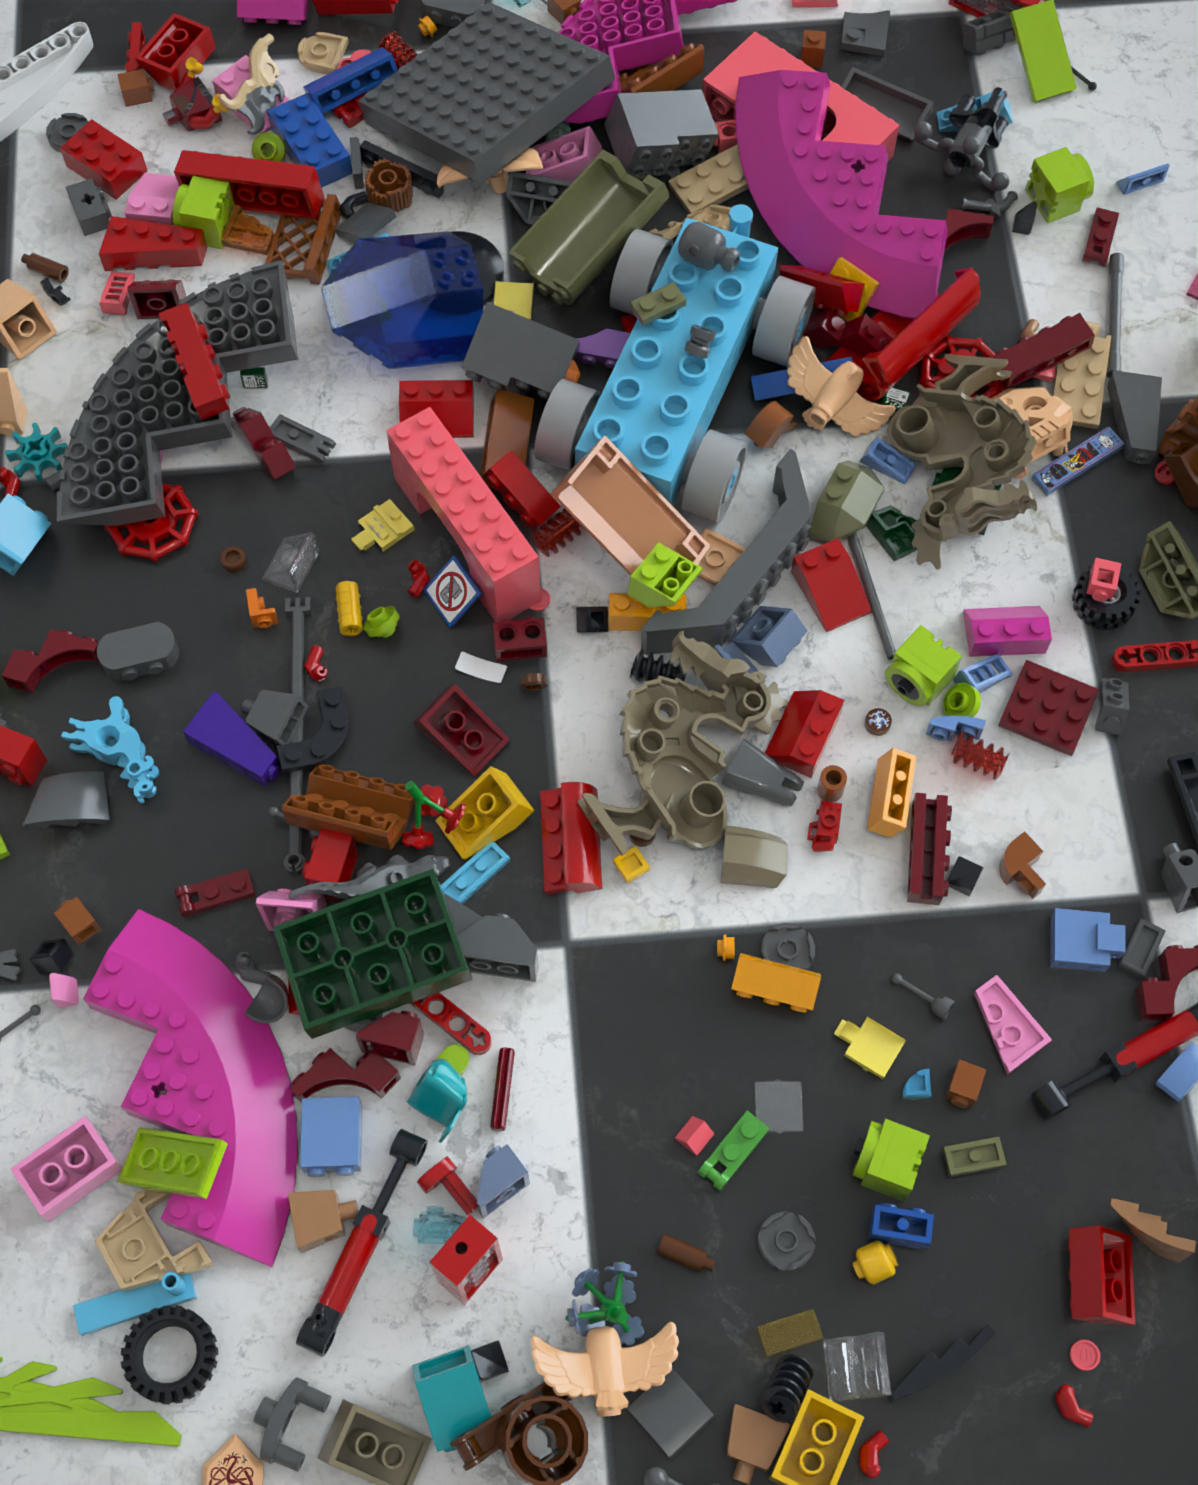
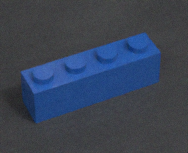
M381 47L303 86L305 93H309L323 114L377 87L384 79L397 72L398 69L392 54Z

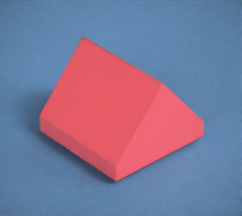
M692 1116L676 1135L675 1140L695 1156H698L714 1136V1132L704 1120Z

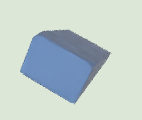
M878 437L870 443L860 459V462L903 484L907 482L917 465Z

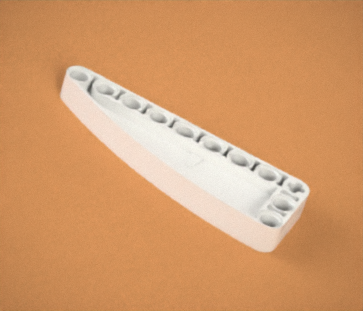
M75 22L0 65V142L39 111L69 80L93 48V40L87 24Z

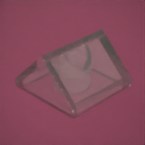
M312 532L283 538L262 579L268 583L298 593L319 554L315 535Z

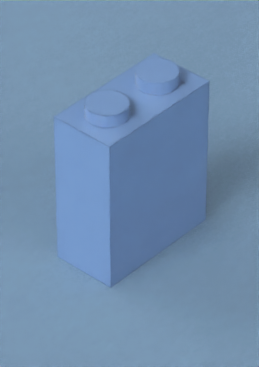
M360 1098L302 1099L300 1156L302 1171L308 1173L309 1177H323L325 1172H337L338 1176H352L354 1171H361L362 1102Z

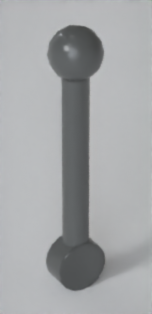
M31 1006L29 1012L0 1031V1042L4 1035L33 1015H39L41 1012L40 1006Z

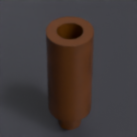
M35 253L22 255L21 262L25 263L29 270L59 282L66 280L69 273L67 266Z
M664 1234L657 1254L698 1272L702 1268L712 1272L716 1264L715 1260L706 1257L708 1252L667 1234Z

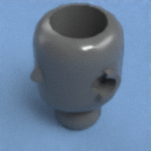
M701 222L689 224L678 244V253L684 260L706 271L714 269L718 264L725 271H733L741 257L740 252L736 248L726 247V238L721 232Z

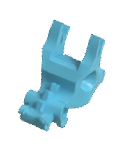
M115 696L109 700L112 714L105 720L97 719L84 722L70 718L69 724L75 726L77 731L74 733L63 732L61 737L67 741L83 742L81 745L71 743L69 746L71 751L94 755L98 761L124 768L120 777L129 780L128 787L133 789L134 795L140 803H145L143 798H152L156 794L157 788L152 780L158 777L159 769L157 766H154V760L151 756H145L146 747L141 742L137 731L129 726L130 715L128 710L123 707L124 704L120 697Z

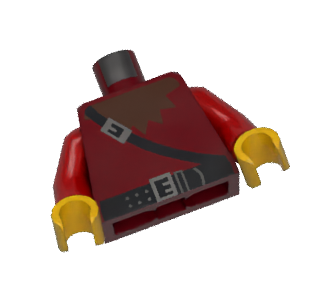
M190 57L185 64L189 72H185L176 90L170 94L169 98L172 109L164 112L163 117L168 126L180 121L187 131L210 129L213 124L222 121L220 111L226 112L228 109L218 100V96L221 94H216L213 97L200 78H195V74L202 73L203 66L195 58Z

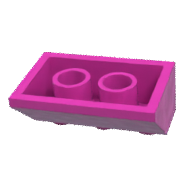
M237 0V17L244 18V22L257 23V18H264L266 23L279 24V19H286L288 24L301 25V20H307L310 0Z
M1040 606L963 610L969 657L993 656L995 654H1046L1052 641L1049 617Z

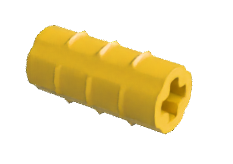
M343 581L336 586L337 621L340 633L344 636H356L363 631L362 607L360 605L361 596L358 584L353 581Z

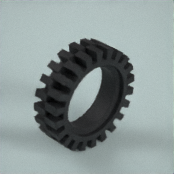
M167 1305L163 1306V1309L154 1308L150 1310L151 1313L149 1315L143 1314L139 1317L141 1321L137 1325L135 1323L132 1324L129 1328L132 1330L130 1335H125L123 1340L126 1345L125 1348H121L120 1355L123 1356V1361L120 1362L121 1368L126 1373L124 1377L131 1384V1388L155 1403L170 1404L174 1402L178 1404L183 1402V1399L193 1398L195 1392L198 1390L202 1391L206 1387L204 1383L207 1379L211 1380L213 1376L211 1373L212 1369L217 1366L218 1361L215 1358L218 1355V1348L215 1344L217 1342L216 1337L212 1333L209 1324L194 1311L187 1310L182 1306L171 1307ZM167 1327L183 1328L193 1336L196 1343L197 1354L192 1369L186 1376L172 1383L154 1381L147 1374L143 1365V1353L148 1340L161 1329Z

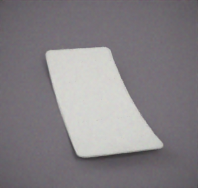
M461 652L455 669L484 680L501 683L507 666Z

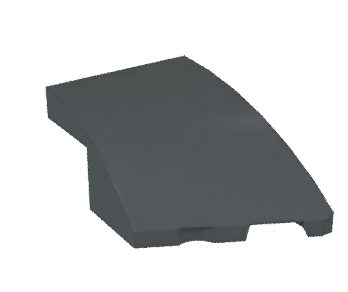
M72 772L43 778L37 787V793L31 801V807L22 822V827L46 829L50 825L76 827L80 822L106 824L110 818L104 772Z

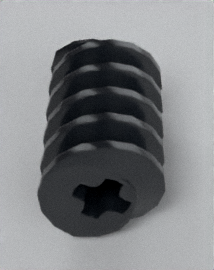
M642 648L634 659L630 678L635 674L636 681L638 682L644 676L645 682L654 680L658 676L673 680L677 677L683 682L686 678V674H683L680 667V662L676 667L674 664H670V659L667 663H664V655H660L656 661L654 660V652H650L646 658Z
M795 1354L782 1356L778 1360L761 1396V1406L764 1412L777 1422L789 1423L794 1420L814 1375L813 1368L804 1357Z

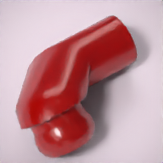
M881 1430L867 1440L859 1450V1467L869 1478H875L880 1474L881 1467L878 1465V1452L889 1443L888 1438Z

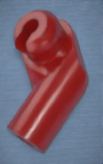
M0 467V482L6 488L3 498L7 494L17 496L20 479L11 470Z
M413 560L409 563L408 569L414 582L407 592L410 596L418 598L430 578L425 565L419 560Z
M313 645L304 667L311 679L322 681L328 673L326 667L324 668L320 663L324 649Z
M1061 1385L1056 1392V1402L1061 1415L1068 1420L1089 1428L1093 1419V1413L1078 1407L1074 1395L1075 1391L1070 1385Z

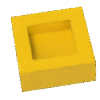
M636 845L628 849L623 856L620 854L613 858V864L627 884L650 871L649 864Z

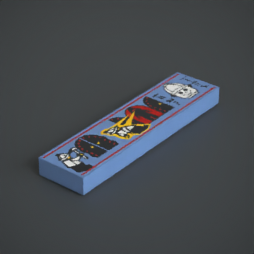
M1107 427L1033 473L1032 480L1048 496L1121 450L1125 443L1110 427Z

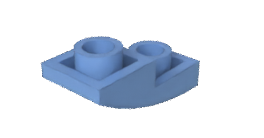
M967 716L937 717L930 720L926 735H930L938 741L947 740L951 742L954 733L959 734L965 739L979 740L986 720Z
M1192 1042L1156 1082L1159 1088L1177 1102H1180L1198 1081V1046Z

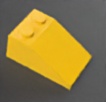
M490 766L448 807L453 811L461 803L466 805L465 813L456 829L447 834L445 833L447 819L439 816L435 821L462 859L466 860L486 845L497 841L515 830L535 810L507 773Z

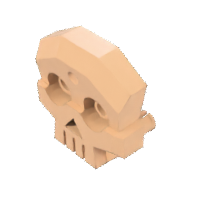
M1044 387L1011 388L991 398L995 401L1001 399L1008 407L1016 409L1023 421L1028 420L1031 434L1035 436L1037 442L1031 453L1033 459L1029 463L1051 451L1053 455L1058 457L1068 452L1067 442L1070 441V431L1073 424L1072 408L1060 398L1051 396ZM1027 466L1025 467V472L1017 475L1015 478L1021 479L1024 478V475L1027 476Z

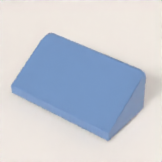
M1167 163L1118 180L1116 184L1123 195L1158 184L1165 180L1170 165Z

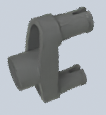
M296 1377L287 1387L279 1401L264 1397L254 1417V1423L266 1428L260 1450V1459L270 1464L276 1462L298 1472L304 1462L305 1454L283 1445L281 1439L297 1405L302 1403L325 1413L332 1396L308 1386L307 1381Z

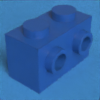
M890 1203L875 1204L870 1216L868 1240H880L887 1244L926 1250L931 1244L934 1214H928L925 1210L919 1208L899 1209L896 1205Z

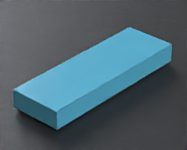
M491 842L479 850L441 885L442 891L463 904L510 862V857L495 842Z

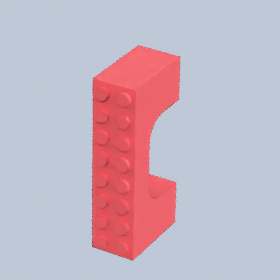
M754 32L703 79L702 92L713 120L716 122L736 119V97L739 77L776 70L818 71L806 65L802 60L795 58L785 49L778 47L766 37ZM829 80L830 91L822 130V137L824 138L822 141L884 145L887 149L889 161L894 156L899 124L877 111L876 108L860 100L856 95L846 91L839 84Z
M431 407L387 429L386 433L394 479L419 514L432 508L445 525L467 561L471 578L483 593L479 600L493 620L499 622L504 619H511L541 601L538 555Z

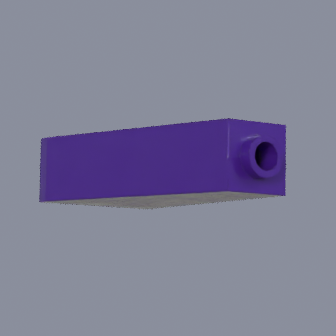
M213 691L183 731L187 742L266 787L269 781L275 780L279 774L280 765L277 756L217 692Z

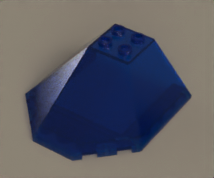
M449 231L357 239L321 287L332 332L339 337L344 336L353 342L354 347L368 356L372 355L383 362L382 365L388 369L464 361L483 314V286L472 246Z

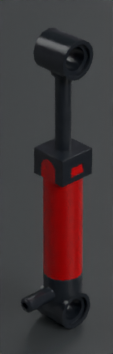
M1198 1002L1124 1044L1122 1042L1107 1050L1100 1057L1103 1065L1061 1087L1056 1080H1053L1034 1091L1031 1095L1046 1119H1050L1071 1106L1068 1100L1069 1096L1110 1074L1116 1083L1132 1074L1136 1069L1198 1036Z
M400 1129L390 1149V1155L397 1160L373 1209L364 1205L361 1206L353 1222L354 1228L310 1317L306 1319L300 1329L296 1345L321 1357H324L328 1352L336 1335L337 1326L379 1240H383L391 1223L389 1217L383 1215V1212L406 1165L411 1164L416 1167L420 1163L427 1148L428 1140L404 1129Z

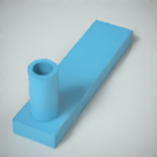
M168 1272L162 1277L161 1282L126 1292L119 1290L73 1305L79 1335L84 1336L139 1318L143 1314L148 1315L151 1313L150 1310L154 1308L163 1309V1306L167 1305L172 1307L197 1299L191 1273L178 1276L174 1272Z

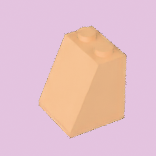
M6 279L0 284V343L18 360H21L55 335L57 331L35 295L13 281Z

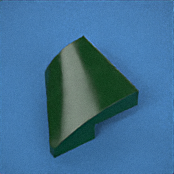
M892 505L872 513L866 527L893 561L899 560L918 550L912 546L915 536L912 524L917 520L903 515L900 510Z

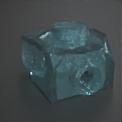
M427 1206L426 1211H421L419 1218H414L413 1236H418V1243L445 1244L466 1218L454 1213L445 1212L442 1206Z

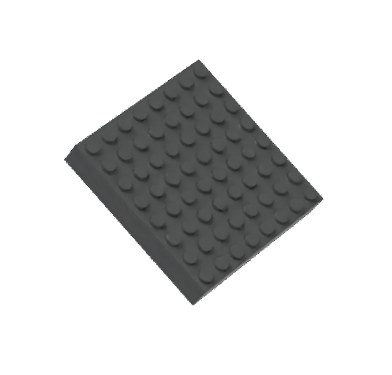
M489 2L473 15L467 17L457 27L451 29L441 39L435 41L425 51L416 55L409 63L400 67L389 78L384 79L373 90L368 91L365 96L358 100V104L366 124L482 184L615 80V75L609 55Z

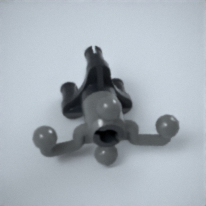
M1000 87L993 90L988 102H985L983 106L975 110H971L976 103L975 97L971 94H964L957 108H954L949 116L950 122L959 129L954 140L944 138L937 142L931 139L933 129L931 124L926 121L919 122L914 129V139L918 144L936 152L945 151L949 154V159L945 161L943 166L944 172L947 175L955 176L959 174L961 168L969 167L972 169L973 176L988 190L993 192L1005 190L1009 186V176L1006 173L998 172L994 174L991 180L982 171L984 161L979 155L984 146L991 149L999 146L1002 141V134L1009 124L1006 117L999 115L1001 112L1000 107L1007 97L1005 90L999 96L1002 91Z

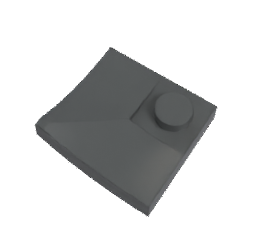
M886 10L876 13L844 12L840 49L884 57L890 11Z

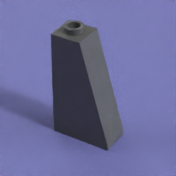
M1113 370L1107 389L1119 436L1125 443L1123 447L1125 460L1137 464H1151L1157 451L1162 377Z

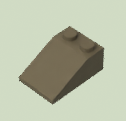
M343 1399L317 1458L375 1485H413L432 1438Z

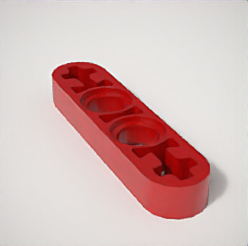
M1198 640L1121 646L1116 649L1112 657V665L1120 672L1198 667V653H1195L1198 649ZM1176 650L1180 652L1182 659H1172L1169 656V651ZM1145 652L1153 653L1156 656V661H1146L1143 654ZM1121 655H1124L1125 659H1129L1128 663H1125L1124 659H1120Z
M440 992L426 997L424 1003L422 999L410 1003L471 1053L483 1055L490 1050L492 1044L490 1033ZM433 1001H440L444 1004V1009L439 1014H432L428 1010L429 1005ZM454 1018H462L465 1021V1027L462 1030L454 1031L450 1028V1022ZM471 1027H474L471 1032L475 1037L480 1038L484 1036V1046L478 1044L474 1047V1040L468 1035Z

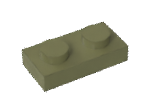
M672 282L631 301L630 309L641 325L644 326L685 307L687 300L675 282Z
M1000 1137L955 1144L942 1148L949 1177L1002 1168L1007 1165Z

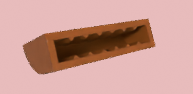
M497 389L492 397L480 476L488 487L491 486L488 484L487 477L484 474L510 450L517 455L524 465L526 464L534 406L533 398Z

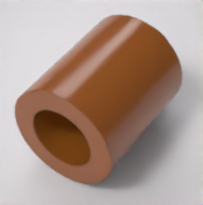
M830 765L822 770L817 792L824 801L835 802L842 797L847 782V774L841 767Z

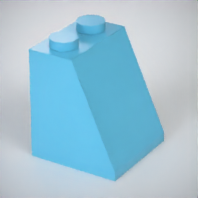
M7 494L0 503V568L14 576L45 534L51 522L48 521L47 516L42 512L33 511L27 507L23 499L15 495L11 496L10 494Z

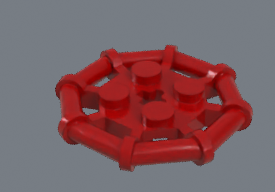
M947 335L921 359V379L918 383L925 389H936L935 382L944 379L956 370L946 362L945 357L941 360L935 358L944 350H947L948 354L974 357H977L976 354L979 351L985 358H994L995 353L979 337L978 339H967ZM954 347L970 348L972 349V351L970 352L967 349H960L956 351ZM931 366L937 369V376L935 377L930 376ZM994 380L982 386L969 397H976L975 394L984 389L986 392L982 395L992 398L1003 392L1005 387L1002 384V380Z
M163 484V494H167L164 497L165 517L156 518L151 523H147V520L118 526L104 525V529L109 532L117 545L118 553L123 556L132 555L156 562L160 557L182 546L186 547L189 544L188 538L193 524L198 518V511L191 505L182 486ZM177 500L183 510H175L171 503ZM184 519L180 533L175 531L177 521ZM126 527L130 535L124 539L119 528ZM169 536L173 538L170 542L156 548V543ZM139 541L144 545H150V549L133 546V544Z

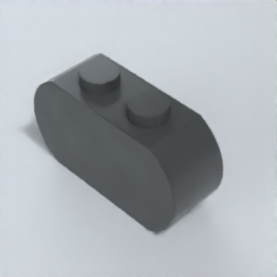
M420 0L421 13L423 18L427 15L435 24L455 28L465 21L467 17L481 9L485 5V0Z
M154 622L104 635L97 646V657L105 673L110 678L117 681H131L138 676L159 674L163 670L172 668L178 660L179 647L171 629L161 622Z

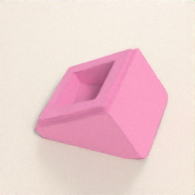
M50 973L51 1000L59 1008L77 1005L79 1003L76 978Z

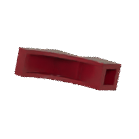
M947 209L945 220L948 233L945 250L965 239L989 238L994 216Z
M831 308L810 316L803 333L819 349L828 346H843L857 349L867 354L882 351L893 340L890 335L866 314L845 322Z
M242 407L232 413V428L247 442L269 477L277 479L296 468L285 445L281 440L274 437L261 412Z
M50 629L39 655L31 650H24L23 652L14 649L2 673V677L8 687L32 694L39 682L60 666L77 661L100 663L97 657L98 641L87 636L84 638L74 636V634L66 630H60L59 632Z
M1172 945L1166 947L1160 954L1158 961L1161 981L1160 978H1147L1135 990L1140 1022L1166 1021L1175 1014L1174 1000L1180 981L1189 973L1198 970V945L1193 948Z
M329 1048L326 1052H321L315 1057L312 1062L313 1066L306 1073H300L293 1080V1086L290 1090L293 1096L301 1103L302 1099L309 1098L320 1090L339 1085L361 1087L382 1099L401 1079L399 1071L375 1049L370 1054L365 1053L357 1061V1068L354 1070L336 1052Z

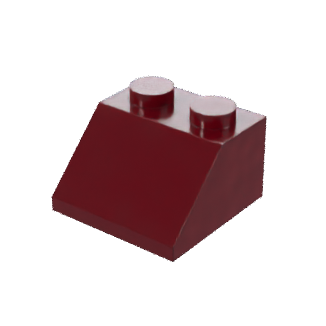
M182 280L136 281L127 288L137 319H159L160 312L180 305L179 301L186 297Z
M401 1011V1013L391 1012L361 1029L356 1034V1040L362 1053L370 1054L375 1049L386 1059L414 1066L416 1065L424 1038V1030L420 1018H417L416 1014L409 1011Z

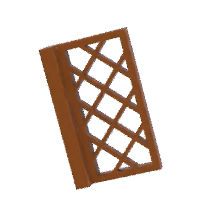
M327 194L317 220L308 219L299 225L296 221L299 219L298 217L281 215L265 264L282 260L284 262L286 278L309 279L311 284H320L336 232L334 228L338 226L342 211L339 210L340 203L336 194ZM294 223L296 228L285 233V227ZM315 224L317 228L310 234L304 231ZM299 233L304 235L302 239L295 243L291 241V238ZM288 241L291 246L279 252V246ZM309 242L311 244L310 249L301 253L299 248ZM296 251L299 256L287 262L285 257ZM304 261V270L293 269L294 266Z

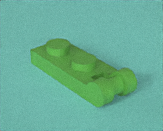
M747 1110L697 1173L703 1178L707 1177L714 1183L713 1186L718 1191H721L770 1128ZM718 1162L726 1168L722 1174L714 1169Z

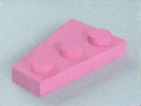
M998 975L975 991V998L1007 1075L1052 1041Z

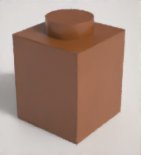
M547 0L548 12L560 24L569 15L574 16L579 11V5L581 4V0Z
M804 30L800 60L809 67L822 68L826 41L825 31Z
M145 69L118 74L126 107L152 102L151 92L155 91L152 78H147Z
M78 897L63 902L58 910L54 912L78 946L101 930Z
M959 1059L954 1068L945 1098L950 1099L951 1103L957 1107L967 1108L968 1106L972 1108L977 1101L986 1069Z

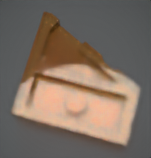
M235 205L221 241L225 247L268 255L274 238V232L266 225L260 224L259 220L254 216L250 217L245 214L239 205Z

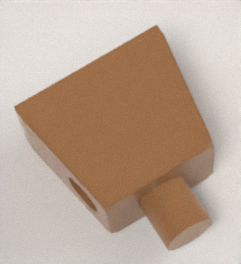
M335 1190L288 1193L296 1246L300 1253L343 1237L345 1235L343 1221L355 1219L358 1214L356 1200L340 1204Z
M735 1404L731 1415L726 1458L737 1462L732 1479L742 1484L750 1485L754 1469L767 1472L789 1430L790 1424L777 1422L767 1415Z

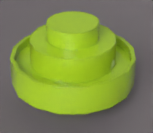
M264 132L254 139L252 155L254 159L282 162L286 155V145L279 135L273 132Z
M393 606L378 607L369 613L363 629L369 637H389L395 632L400 615Z
M958 683L947 691L943 702L944 711L947 716L974 717L980 708L981 697L975 687L966 683Z

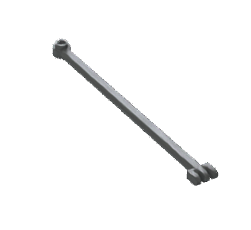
M311 596L305 597V606H301V597H295V606H291V598L287 597L285 598L286 616H292L291 694L298 695L304 701V615H312ZM303 719L290 743L303 741ZM303 770L290 772L289 797L291 795H303ZM289 824L288 855L284 859V866L286 871L294 876V868L290 861L294 858L299 859L298 863L295 864L297 875L303 873L306 861L302 855V828Z

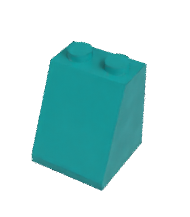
M469 1345L412 1365L415 1384L437 1452L456 1450L455 1447L452 1448L450 1445L453 1439L491 1417Z

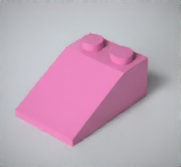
M247 55L243 56L212 80L215 94H224L227 99L233 100L243 81L250 80L249 57ZM275 95L276 106L290 101L285 96L284 101L280 102L279 97ZM237 110L232 111L251 126L249 119ZM267 110L264 116L265 125L263 130L259 132L260 134L271 130Z
M590 126L530 148L538 152L543 169L526 170V174L573 182L601 152L602 146Z
M144 173L129 194L124 212L125 217L174 225L173 205L176 193L180 187L176 176Z
M278 889L277 891H268L256 898V905L268 931H274V926L326 908L327 903L324 895L315 893L290 899L288 896L292 890Z

